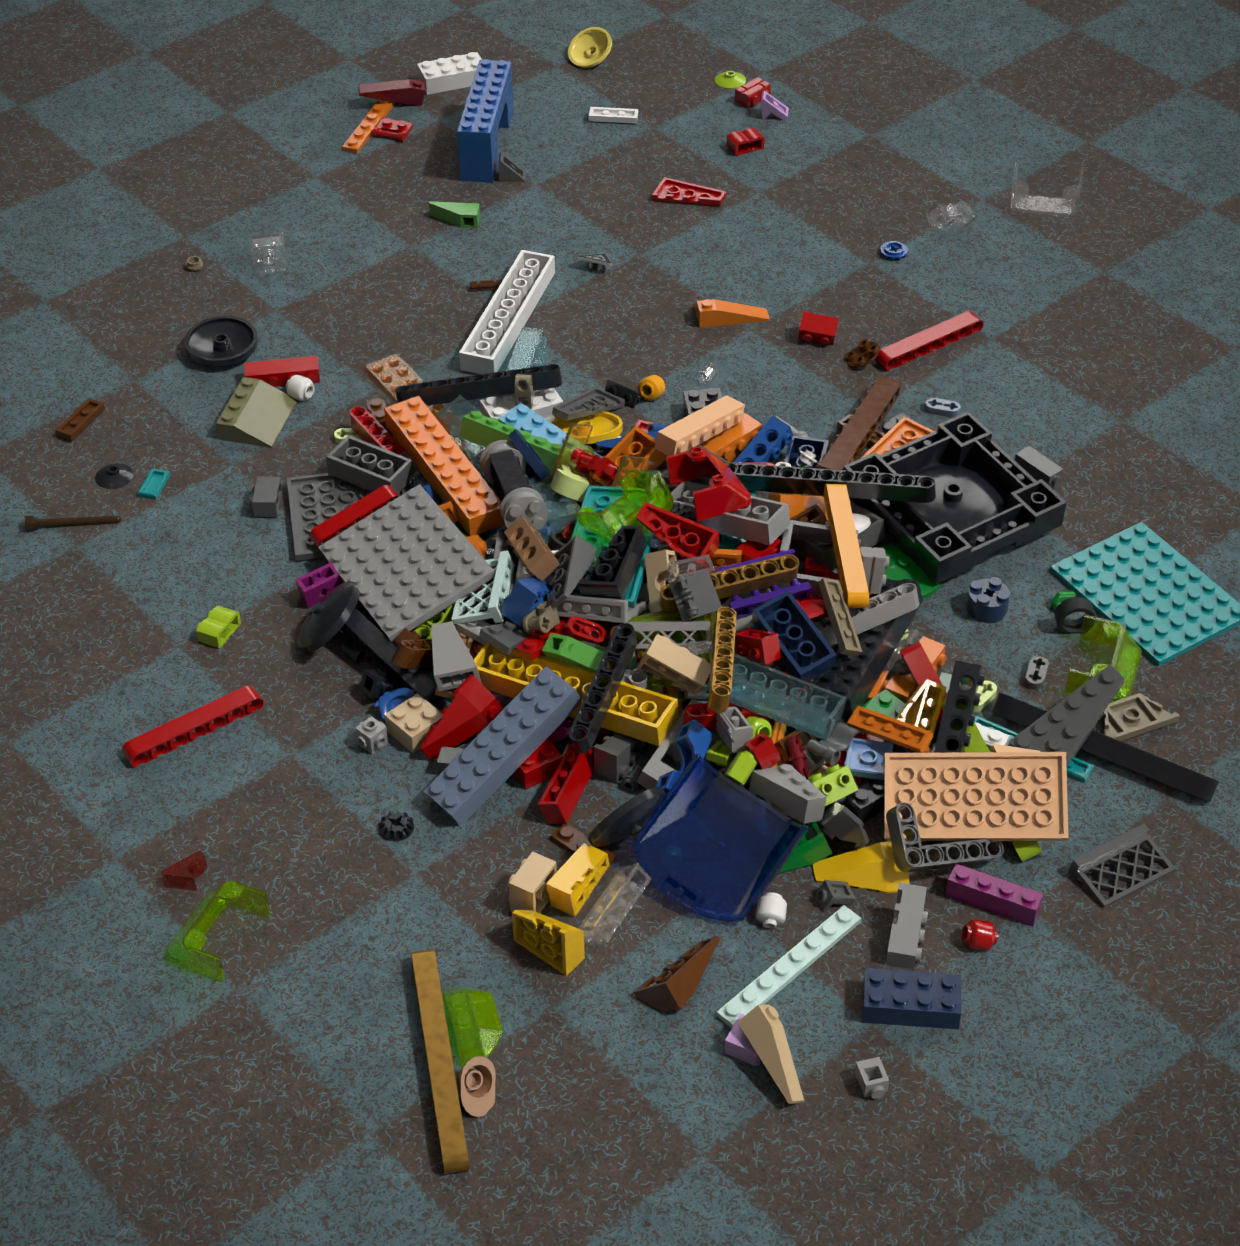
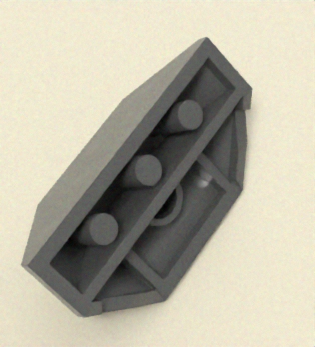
M837 802L825 806L823 819L817 822L821 825L820 830L827 837H830L832 840L836 837L843 841L861 844L869 842L867 833L862 828L863 822L848 808Z

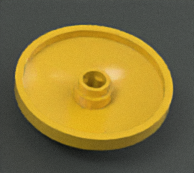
M601 412L569 421L558 418L551 422L582 444H593L598 441L614 439L623 431L622 419L609 412Z

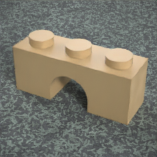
M661 550L644 554V568L647 574L646 587L649 593L648 607L651 616L666 617L680 614L678 610L664 611L659 604L660 591L666 585L667 577L672 573L679 572L677 553L670 550Z

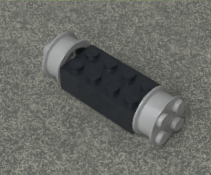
M499 440L489 444L481 454L480 465L486 479L494 485L496 493L502 502L500 511L506 527L509 528L522 515L539 531L547 521L548 510L542 496L532 489V485L529 484L528 477L525 475L526 462L523 455L513 442L508 440Z

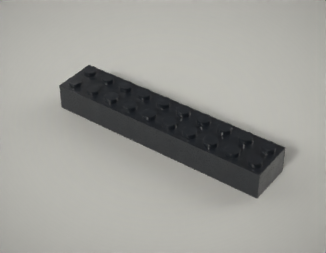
M886 579L885 587H881V593H884L902 584L913 583L917 588L920 605L923 602L919 580ZM871 594L870 598L879 594ZM919 607L857 634L862 653L858 656L841 654L840 649H838L835 666L824 672L810 695L813 711L820 713L826 719H850L856 707L864 705Z

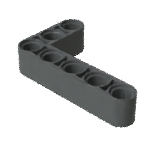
M903 802L887 811L886 820L895 863L902 872L954 867L955 864L962 866L982 864L1001 857L1004 852L1003 844L1000 841H991L990 839L922 846L913 807Z

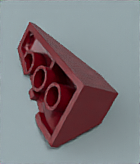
M417 79L358 85L359 96L414 106H422L426 92L425 83Z

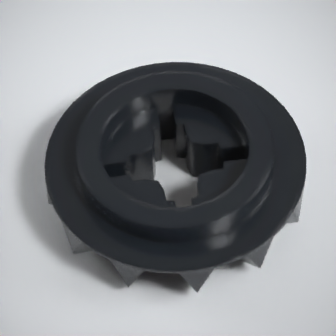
M399 811L396 814L389 812L387 817H382L381 822L378 823L381 836L390 841L404 840L414 831L413 818L409 817L407 812L403 814ZM400 823V826L396 825L395 827H392V824Z

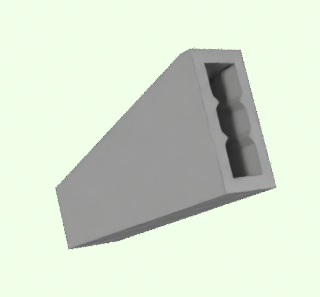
M453 622L431 625L434 678L438 690L444 691L458 688L471 674L481 682L476 663Z

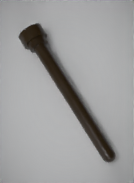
M31 515L25 516V530L34 531V529L48 526L120 523L121 517L98 516L38 519V517Z

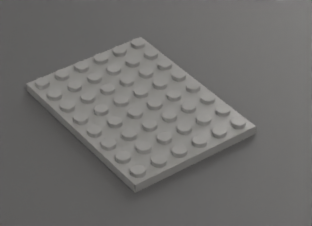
M420 484L318 547L329 563L332 562L344 582L353 583L359 589L358 601L391 642L395 640L405 627L409 631L495 577V571Z

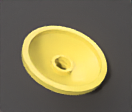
M591 27L581 31L572 39L569 45L568 56L570 61L580 68L598 65L610 53L612 47L611 36L605 29L600 27Z

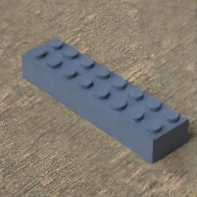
M546 666L424 790L425 794L431 802L459 826L464 824L583 702L576 689Z

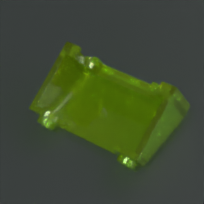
M630 470L620 481L623 496L600 513L595 512L591 507H583L575 513V516L581 526L610 542L622 525L642 526L643 531L647 529L636 520V516L645 502L670 511L674 500L659 470Z

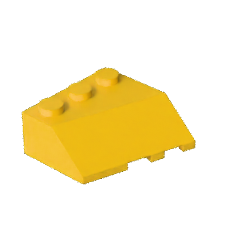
M514 910L512 912L514 941L565 976L585 959L583 930L533 910Z

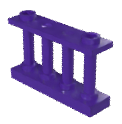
M794 549L782 550L776 554L730 566H722L719 569H715V572L790 554L795 556ZM796 577L795 580L790 582V587L781 589L778 585L771 586V592L761 594L759 590L751 591L752 597L740 599L739 595L731 596L732 602L729 603V608L736 611V619L752 615L754 609L788 590L799 602L810 599L811 586L809 582L799 583Z

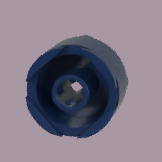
M998 577L972 581L967 600L968 614L975 620L978 619L984 623L1001 621L1008 611L1010 598L1008 587Z

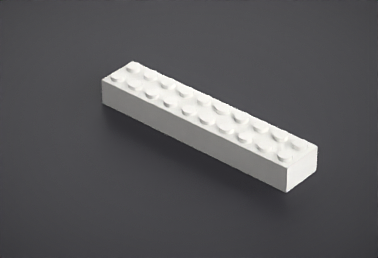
M521 250L460 350V370L477 374L498 372L555 274V256Z

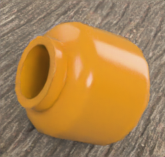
M650 375L642 379L638 385L639 394L647 401H653L661 397L665 392L663 379L657 375Z

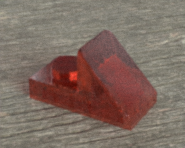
M200 850L162 870L161 875L164 886L167 888L197 891L193 876H199L208 869L203 852Z

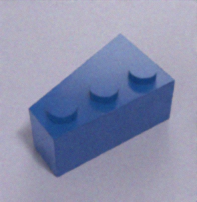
M538 577L519 580L516 582L511 593L504 599V607L501 613L519 627H522L524 617L533 611L537 605L548 601V594L551 593L554 587L545 580L541 581Z

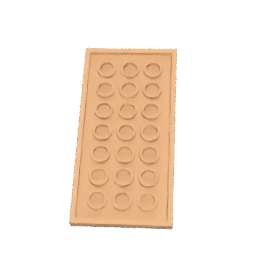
M1066 752L885 753V841H891L886 820L887 811L903 802L910 804L915 811L921 841H971L990 839L991 841H1068Z

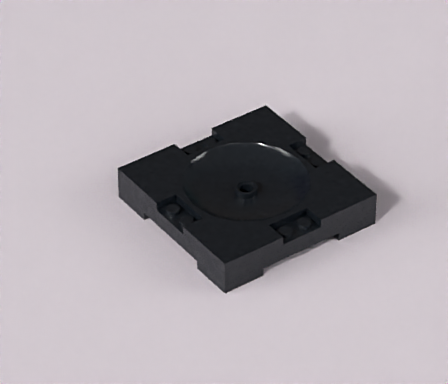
M969 411L938 424L937 430L880 456L874 452L843 467V470L919 475L935 479L936 498L930 503L851 498L859 507L865 508L884 519V526L900 541V549L935 584L983 563L985 556L1010 544L1017 547L1061 526L1067 502L1042 479L1036 481L991 439L992 432Z

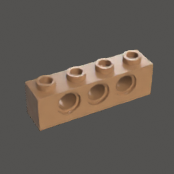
M522 515L504 532L508 537L507 543L513 548V552L520 558L519 561L526 567V572L532 578L537 576L543 581L560 564L536 528Z

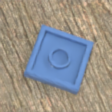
M853 738L847 749L845 766H849L852 776L885 780V753H892L893 743Z

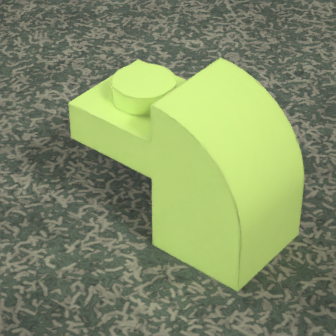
M561 464L560 469L557 468L550 487L565 497L583 502L589 482L586 477L573 474L569 466Z

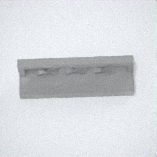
M711 621L625 622L632 624L634 630L645 637L637 644L636 648H648L650 644L642 643L646 639L651 643L652 640L649 636L654 631H660L671 642L680 647H711ZM697 630H706L707 643H697L691 636ZM642 631H651V632H650L648 635H646V634H645L644 632H642ZM664 631L672 632L669 635H667ZM675 631H682L687 638L682 643H676L670 636ZM688 639H690L693 643L686 642L688 641Z

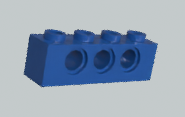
M772 416L733 463H771L779 457L781 450L791 442L793 437L791 427Z

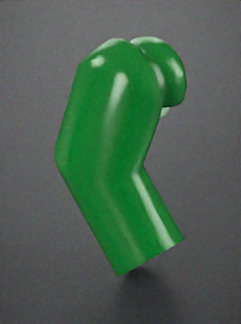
M1057 592L1050 602L1051 609L1055 611L1062 601L1076 597L1075 592Z

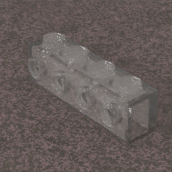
M638 863L619 869L578 927V929L584 931V942L588 946H604L610 941L612 935L651 881L650 876Z

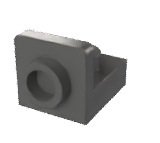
M824 880L815 894L816 900L823 912L828 911L832 904L852 905L855 901L848 882Z

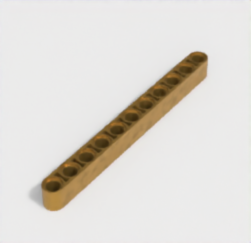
M435 949L411 952L444 1174L470 1170Z

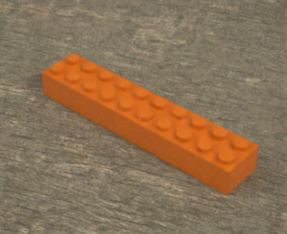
M419 396L384 408L387 428L404 448L405 452L444 503L452 502L459 518L458 522L469 536L478 535L505 525L500 511L502 502Z

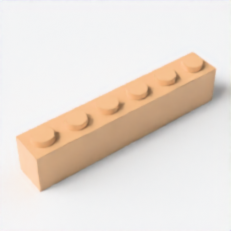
M726 395L658 431L655 449L668 456L688 451L740 423L745 415V404Z

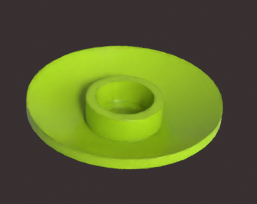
M727 71L718 74L715 77V83L722 88L734 89L744 85L746 78L738 72Z

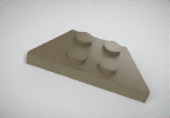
M1138 693L1109 703L1102 715L1104 734L1123 741L1179 721L1180 715L1176 712L1173 714L1168 713L1162 709L1163 705L1151 701L1148 697Z

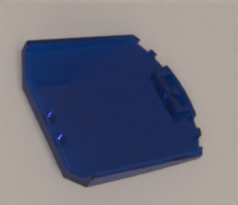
M696 753L631 846L640 867L649 880L674 903L706 918L740 922L745 919L809 831V828L805 824L802 825L789 819L739 786Z

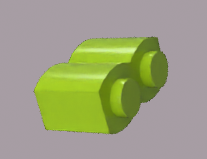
M221 606L213 608L209 611L207 618L196 627L198 641L221 648L230 635L240 626L239 612Z
M748 751L738 752L723 775L722 780L733 788L741 790L757 765L756 760H754L755 756Z

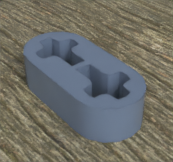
M929 398L926 400L925 410L930 414L946 417H956L960 414L961 405L956 401L940 398Z

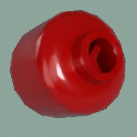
M973 919L963 926L961 939L968 949L989 951L998 941V932L995 931L994 925L991 922Z

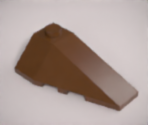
M718 936L701 940L680 956V960L664 967L663 969L666 972L658 977L652 976L633 992L635 996L662 1012L682 1010L686 1007V1002L693 996L719 942Z

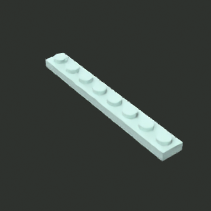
M843 905L717 1011V1017L732 1028L739 1015H746L757 1005H764L860 924L861 917Z

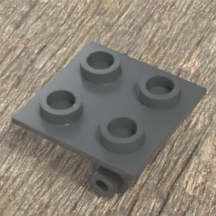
M709 571L685 578L684 575H679L675 581L668 582L682 622L716 612L722 607Z

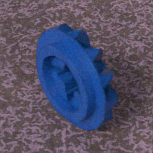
M889 241L881 245L880 252L881 256H885L886 259L892 258L894 260L897 258L900 260L901 258H906L908 248L901 242Z

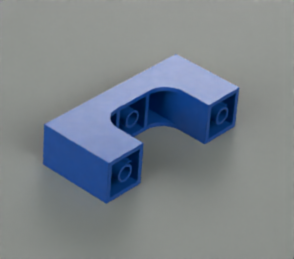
M479 60L457 130L460 181L494 182L498 168V128H509L514 111L511 62L505 60Z

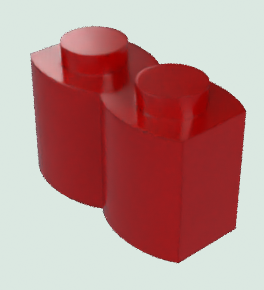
M748 128L742 132L735 131L727 135L726 146L737 156L764 149L765 138L756 128Z

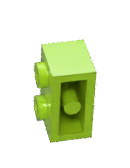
M835 764L826 768L827 773L821 775L820 772L808 777L809 782L827 797L825 806L858 790L848 765L839 767V764Z

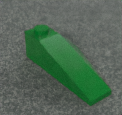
M794 818L787 820L783 824L784 828L776 835L771 834L767 838L768 842L762 848H755L736 865L745 882L812 865L833 854L817 823L803 824Z

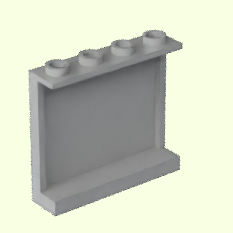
M642 583L635 608L628 607V600L569 595L556 609L558 616H577L583 619L625 623L649 608V593L646 583ZM551 593L548 594V601H552Z

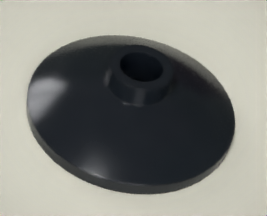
M109 464L102 467L96 473L95 480L103 488L117 489L130 483L134 477V472L131 467L125 464Z

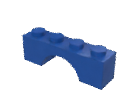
M695 719L680 727L674 741L681 756L679 772L673 770L660 776L655 786L662 787L667 794V799L664 803L671 809L685 805L690 799L689 794L697 781L696 776L704 764L703 759L706 752L711 747L710 742L713 734Z

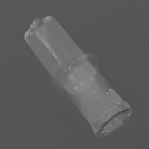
M707 640L700 642L690 641L688 644L680 645V647L687 648L696 656L713 651V643Z

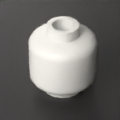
M294 375L286 383L287 394L299 401H306L314 393V385L309 378Z
M765 893L757 901V921L762 923L763 927L771 929L783 924L786 919V901L780 894Z

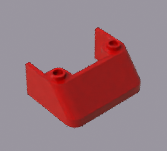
M694 447L691 450L666 457L670 486L707 475L711 478L709 480V488L693 492L697 522L723 515V513L746 508L752 503L751 494L729 466L706 449Z

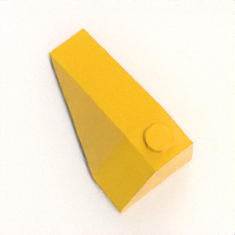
M891 841L876 843L812 864L815 881L818 883H823L824 880L848 882L849 886L858 887V889L879 890L881 893H898L899 883L910 884L909 872H902L896 866Z

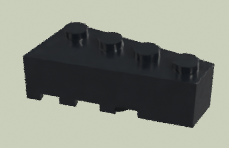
M621 526L608 543L609 548L604 552L602 551L598 556L599 561L596 565H591L587 571L588 575L586 578H581L578 582L582 596L625 599L647 546L642 526Z

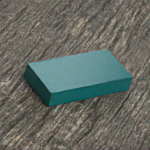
M151 469L138 491V497L157 500L170 477V471Z

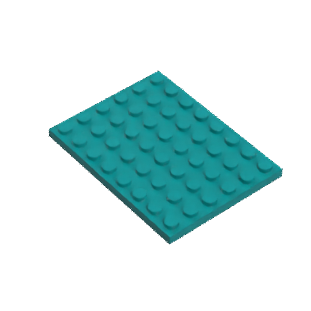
M1143 522L1050 566V571L1079 597L1089 600L1093 609L1157 666L1240 624V603Z

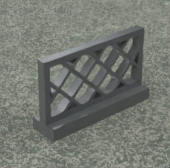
M1142 824L1073 859L1068 871L1073 877L1077 876L1095 900L1105 908L1174 872L1176 868L1148 835L1149 828ZM1146 843L1151 849V854L1140 852L1139 846ZM1123 854L1134 856L1133 863L1122 861L1121 856ZM1137 858L1150 860L1149 867L1137 865ZM1153 861L1162 863L1166 869L1163 871L1153 869ZM1104 864L1116 865V872L1104 870ZM1120 866L1132 869L1131 876L1119 874ZM1136 870L1148 873V878L1145 880L1135 878ZM1088 872L1099 874L1098 882L1089 880L1085 874ZM1102 875L1115 878L1114 885L1101 883ZM1118 879L1130 882V888L1123 889L1117 887ZM1100 889L1112 891V897L1105 900L1100 894Z

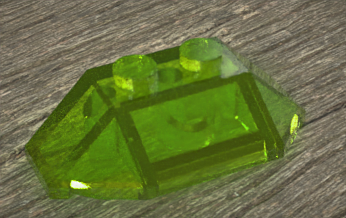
M468 986L442 990V997L461 1067L473 1057L482 1056L489 1059V1056L503 1035L493 994Z

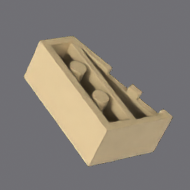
M657 634L645 651L636 669L654 674L653 678L659 681L661 677L673 681V686L698 694L711 672V664L705 658L698 657L687 648L680 647L671 642L669 638Z

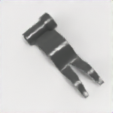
M839 722L827 740L818 742L811 739L806 746V751L822 758L824 762L833 766L839 760L841 751L849 747L854 736L857 733L861 735L866 733L850 727L848 724Z

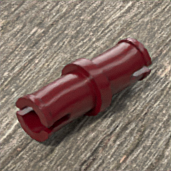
M790 736L786 739L790 752L789 761L793 764V768L808 780L810 775L806 765L807 756L803 753L800 736Z

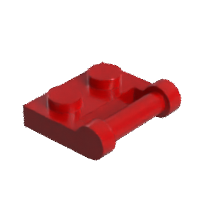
M383 118L378 126L373 128L372 136L376 138L380 136L397 139L399 142H404L413 128V123Z

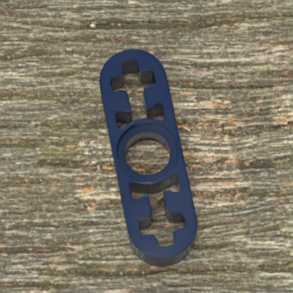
M517 429L508 434L510 440L541 479L547 477L550 474L549 469Z

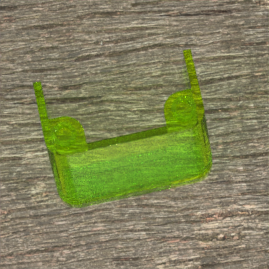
M1085 615L1080 640L1115 647L1111 665L1125 679V683L1112 702L1131 696L1141 659V648L1121 623ZM1096 664L1092 667L1091 673L1069 668L1065 693H1073L1108 665Z
M227 881L206 894L166 949L168 960L223 982L225 975L221 957L203 950L207 943L205 935L229 903L269 918L271 911L267 892L238 881Z

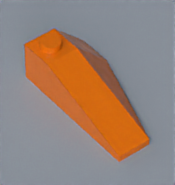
M716 299L696 301L694 304L699 328L770 321L766 308Z

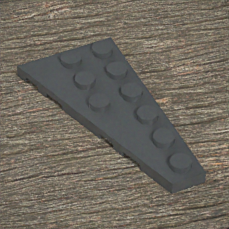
M1109 664L1009 741V745L1011 747L1040 752H1066L1067 767L1092 732L1096 722L1102 717L1109 703L1113 701L1125 683V679Z

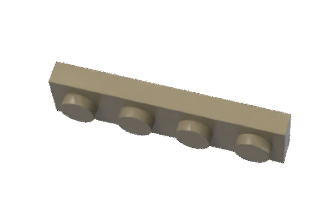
M822 578L818 584L840 652L845 655L858 656L862 653V649L839 580Z

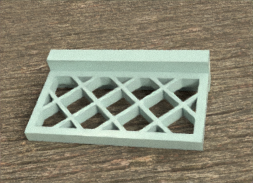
M508 550L500 552L499 558L486 560L491 567L497 566L493 569L495 571L494 581L488 585H481L480 587L483 589L477 594L473 593L477 590L475 589L456 601L452 615L453 624L493 618L495 623L503 622L504 615L501 613L504 607L503 601L509 595L515 567ZM488 592L491 593V595H489L487 598L482 599V597L486 595ZM470 595L472 598L464 603L463 600ZM477 601L480 602V603H479L478 605H476L474 608H471V607H470V606H472L475 602H477ZM485 606L488 607L487 611L479 612ZM465 610H468V611H469V612H467L465 615L459 616V615H460L461 613H463Z

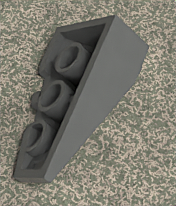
M577 535L554 554L560 563L549 574L553 576L550 580V585L554 587L551 591L552 606L555 608L569 597L596 559V547Z

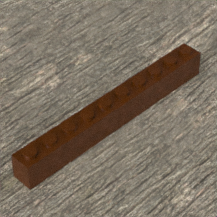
M880 376L876 382H873L871 390L866 392L865 399H861L859 407H856L853 416L848 418L847 425H843L841 433L836 435L835 441L830 444L828 452L824 453L821 462L817 463V469L843 470L844 465L858 459L899 397L901 381Z

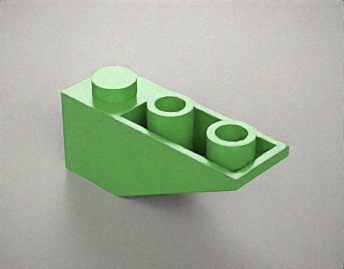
M429 201L430 216L461 228H478L480 204Z
M554 633L550 634L542 649V652L548 658L596 673L605 653L571 637Z

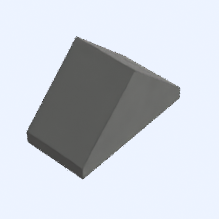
M501 152L499 154V181L525 182L526 171Z

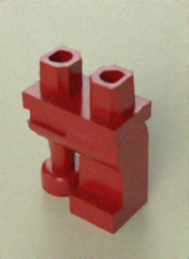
M580 448L574 449L571 454V462L577 464L575 469L582 475L588 477L591 472L611 487L615 483L622 486L627 478V475L621 472L622 469L607 457L593 456Z

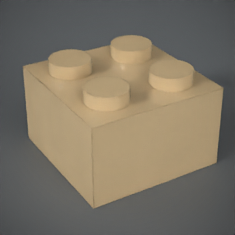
M417 693L384 716L387 732L414 754L420 750V746L433 725L439 723L444 714Z
M533 851L527 859L525 858L522 861L520 869L508 881L510 910L512 912L514 910H533L541 913L550 901L546 883L557 872L556 861Z

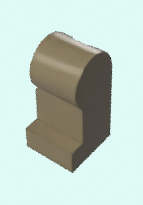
M516 374L515 406L521 403L519 402L520 399H528L529 402L522 404L532 409L534 400L532 375Z

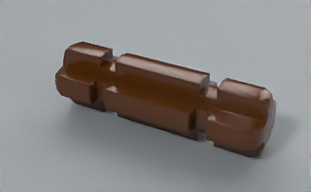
M494 280L480 281V283L472 281L470 282V291L498 289L503 280H496V282Z

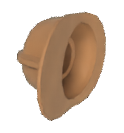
M482 1056L473 1057L467 1061L457 1076L462 1106L467 1113L475 1117L484 1116L495 1103V1067L488 1058Z

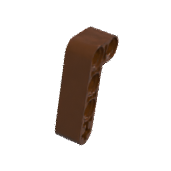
M432 638L402 640L392 661L396 665L407 669L432 667Z

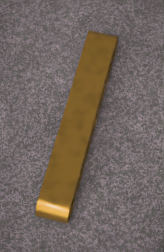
M783 555L711 573L710 577L718 598L723 599L795 580L798 574L799 560L794 555ZM669 584L661 588L659 601L661 609L668 612L678 610Z
M729 607L718 609L714 625L708 707L716 713L727 711L732 692L737 614L734 609Z

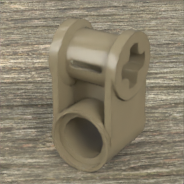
M552 601L540 603L524 617L523 628L526 633H533L535 631L547 633L560 623L557 609L552 606Z

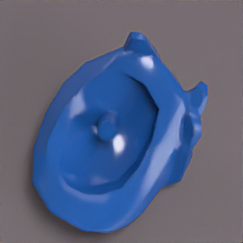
M400 688L392 692L387 691L383 696L379 697L378 701L374 704V708L379 707V717L385 723L384 715L414 696L415 693L409 688Z

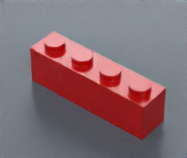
M318 356L244 363L246 378L259 379L273 387L286 386L287 381L294 375L309 378L312 383L320 382Z
M572 744L569 745L538 803L547 824H567L594 772V754L592 749L587 753L578 754L573 750Z

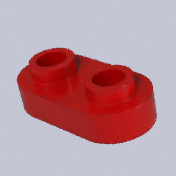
M574 616L565 624L567 635L581 642L583 640L600 645L606 639V631L598 623Z

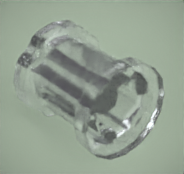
M706 363L703 370L699 371L695 376L697 382L708 386L711 379L719 374V369L713 363Z

